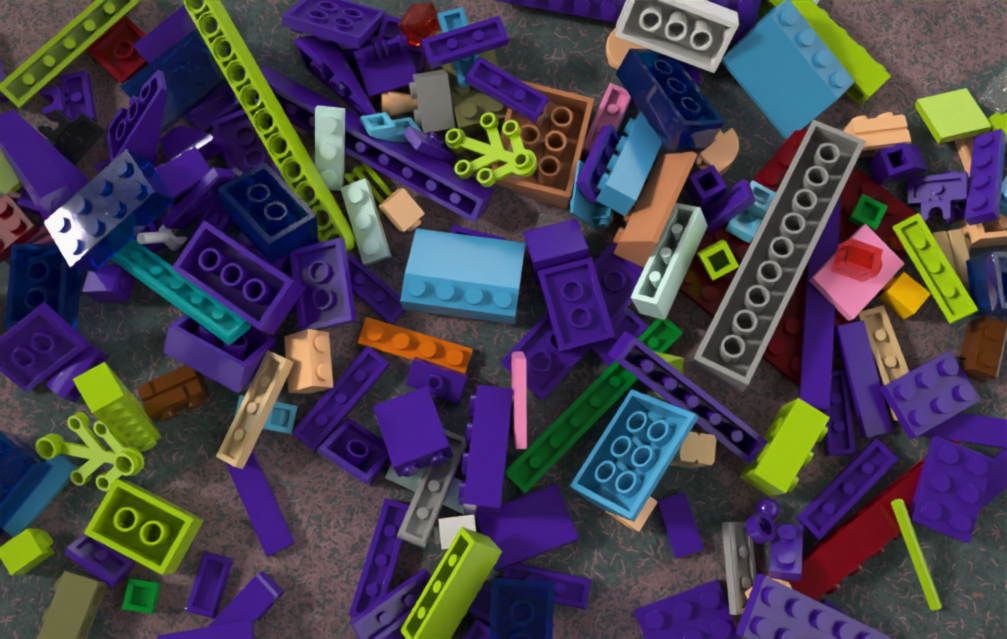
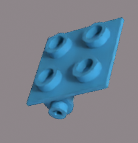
M578 160L573 196L570 201V213L597 231H601V227L608 228L609 224L613 222L614 210L598 201L589 203L578 188L576 181L584 166V163Z

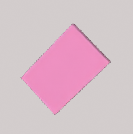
M864 224L855 231L809 281L850 321L860 313L905 263Z
M513 352L512 437L516 449H527L526 357L523 352Z

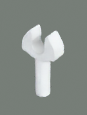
M162 225L158 230L159 232L139 233L137 241L139 244L164 242L172 251H176L184 244L187 237H176L174 234L179 229H168Z

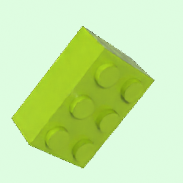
M800 398L783 405L763 437L768 443L753 462L746 465L740 478L768 496L785 494L786 492L790 493L799 481V477L796 475L801 466L806 467L813 457L814 452L811 449L815 442H820L826 435L828 427L825 425L830 417Z
M116 478L84 534L161 575L175 574L204 519L131 481Z

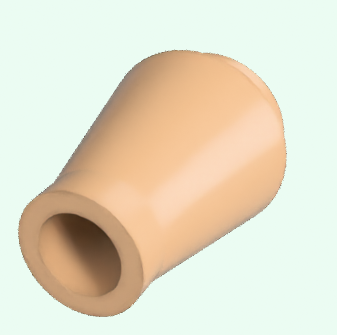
M388 91L380 96L381 113L386 112L388 116L418 109L417 100L412 99L411 94Z

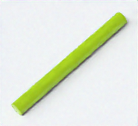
M896 499L891 502L929 608L931 610H939L942 608V604L904 501Z

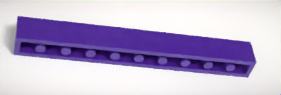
M268 66L259 68L290 123L314 136L315 108L317 106L344 108ZM258 93L256 94V97H255L256 104H257L258 101H259V94H258ZM345 108V153L472 222L478 220L486 212L495 188L482 186L472 176L467 179L460 178L455 172L454 166L415 150L409 142L385 141L370 136L360 122L361 116Z

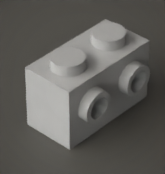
M445 70L412 74L414 82L409 83L412 99L417 100L418 109L413 110L415 124L417 126L420 125L424 133L455 128L447 72Z

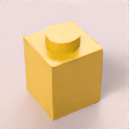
M903 272L895 278L892 277L882 288L883 292L879 295L878 299L904 320L915 314L931 293Z

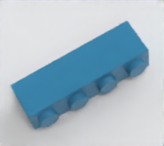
M642 110L636 120L630 118L623 131L627 136L622 135L615 147V151L619 153L618 155L613 154L606 166V169L610 172L609 174H603L596 187L600 189L596 201L626 216L639 196L669 125Z

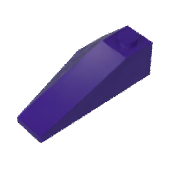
M314 35L299 37L294 40L305 69L359 116L377 114L343 56V50L337 42L321 41Z
M157 70L142 86L140 97L133 95L129 100L130 107L128 109L121 108L106 130L111 168L144 177L148 169L153 168L155 165L167 94L164 72Z
M10 110L0 115V148L47 224H57L84 210L98 200L85 175L16 111Z

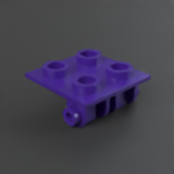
M397 35V38L387 40L386 42L381 40L382 43L379 44L374 42L373 46L370 45L364 48L360 46L359 50L353 51L369 97L409 86V83L414 82L412 74H417L405 36L400 37V35Z

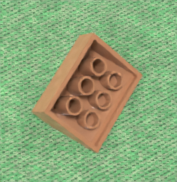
M522 81L549 97L550 100L535 124L509 108L507 109L504 123L508 120H515L519 124L524 148L531 150L535 154L537 167L535 172L528 177L517 176L513 173L495 183L540 203L567 209L575 180L577 161L580 159L594 98ZM515 127L510 128L509 132H512ZM502 130L500 137L504 149L514 153L511 140L507 138ZM499 161L492 165L491 170L493 171L507 163Z

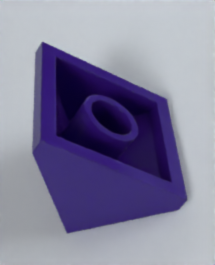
M576 218L523 231L535 285H540L537 271L588 258V246Z
M349 418L317 450L319 454L369 486H372L390 458L384 440Z

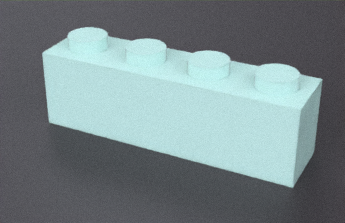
M675 203L662 234L631 296L640 314L663 320L666 319L708 226L700 207Z

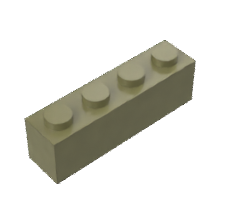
M78 570L64 571L63 575L56 581L54 587L55 596L43 614L42 622L44 623L39 635L35 639H87L107 584L96 576Z

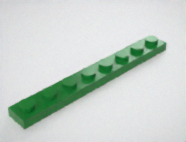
M667 317L665 320L658 318L638 340L652 351L664 353L683 332ZM615 361L504 474L525 494L638 378Z

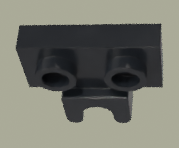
M57 108L51 112L52 116L58 121L57 129H52L48 125L38 127V131L53 143L55 142L53 146L74 166L81 161L106 132L103 127L84 112L74 121Z

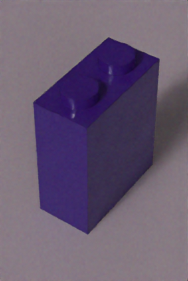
M428 386L373 406L392 466L398 477L413 476L419 473L422 468L430 465H442L448 461V458L454 457Z

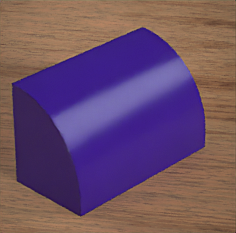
M89 342L83 351L57 369L46 386L63 399L75 403L81 393L72 379L106 362L110 356Z

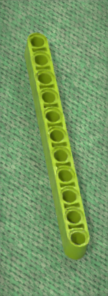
M184 0L188 13L319 241L324 242L336 239L339 235L345 240L346 252H351L356 246L354 232L220 0H204L201 7L202 0ZM218 23L217 30L215 31V25ZM231 46V53H230V55H229V54H228V50H229V47ZM245 69V77L242 79V72ZM258 93V94H259V101H258V103L256 104L255 97H256V94ZM272 116V118H273V125H272V127L270 128V126H269V119H270V117ZM284 141H286L287 143V149L285 152L282 148V144ZM298 164L301 167V172L299 176L296 173V167ZM311 188H313L315 192L313 200L310 198L309 195ZM325 211L329 216L327 224L323 220V214Z

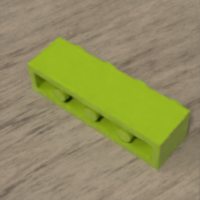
M461 526L400 630L406 639L452 638L502 553L489 536Z

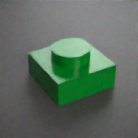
M862 194L857 199L848 221L858 226L866 224L874 232L877 230L888 206Z
M129 578L122 609L148 614L156 613L162 583Z

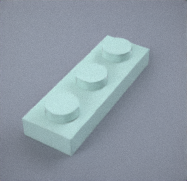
M317 106L315 108V166L329 190L341 191V187L344 186L345 108Z
M362 179L341 187L363 265H370L392 257L369 180Z

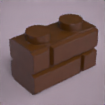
M980 316L975 320L967 322L959 356L961 362L959 364L969 379L984 383L998 378L1007 338V323L986 316Z
M187 365L137 386L147 415L151 419L160 420V422L174 419L177 417L176 412L182 409H196L204 405L203 400L210 397L202 374Z

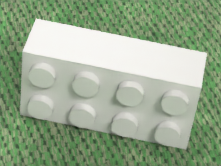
M626 0L616 24L615 36L715 73L739 26L738 12L707 0Z

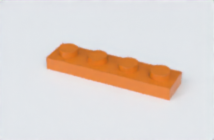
M368 317L365 319L357 342L358 345L369 346L374 350L413 361L414 357H418L466 374L473 352L471 348Z

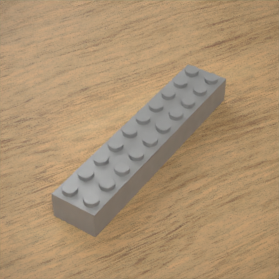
M813 119L693 358L691 368L741 392L745 391L866 143L865 140Z

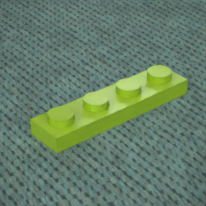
M918 213L893 226V231L948 323L951 325L978 312L976 305L921 215Z

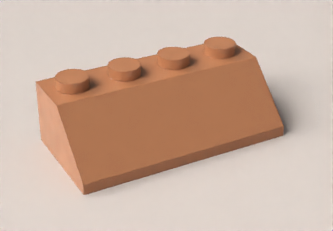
M694 152L663 154L659 156L656 164H652L646 178L648 179L646 186L643 185L637 198L636 207L632 206L623 219L628 222L626 228L619 227L613 240L614 243L618 244L613 254L644 268L662 234L698 154Z

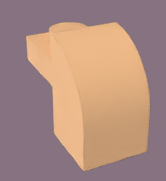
M705 115L697 122L693 133L707 146L699 154L695 164L701 170L714 165L721 176L729 169L737 156L739 140L733 128L723 134L720 126Z

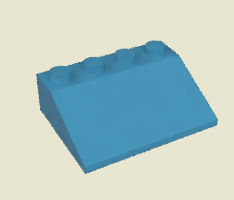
M785 0L773 7L721 59L722 64L786 139L795 130L800 131L821 114L855 82L790 0Z
M416 228L400 299L403 309L515 324L526 243Z
M631 389L570 487L599 508L634 522L699 417L692 412Z

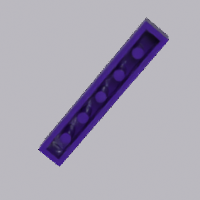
M624 332L607 355L671 405L696 414L699 417L695 422L710 435H715L716 440L748 464L753 462L768 443L766 439L633 335Z

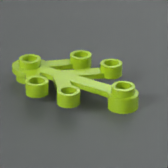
M491 112L483 114L480 118V124L487 131L491 145L469 138L461 129L453 128L446 133L445 143L452 152L461 153L467 149L484 155L471 162L460 160L456 163L455 172L462 179H467L473 173L479 171L477 180L482 186L490 187L496 181L513 173L517 176L528 177L536 170L537 158L531 150L524 148L520 136L521 127L515 120L506 121L502 127L504 134L511 140L514 153L504 149L498 130V119ZM489 120H492L490 124L486 125ZM515 127L512 132H509L510 128ZM499 161L507 163L493 171L486 168ZM464 167H467L464 172H461ZM486 175H490L487 180H483Z
M83 412L70 416L67 424L73 432L79 435L86 445L66 442L58 434H47L36 442L37 453L46 460H51L61 453L90 459L83 466H79L70 473L71 481L77 486H82L90 481L92 473L105 462L114 464V467L110 471H105L97 476L96 485L102 491H108L116 478L118 479L122 475H136L144 467V458L140 451L132 446H125L117 435L106 425H104L106 427L105 430L102 425L103 423L98 420L94 423L93 429L96 435L105 439L113 451L107 450L88 428L89 418Z

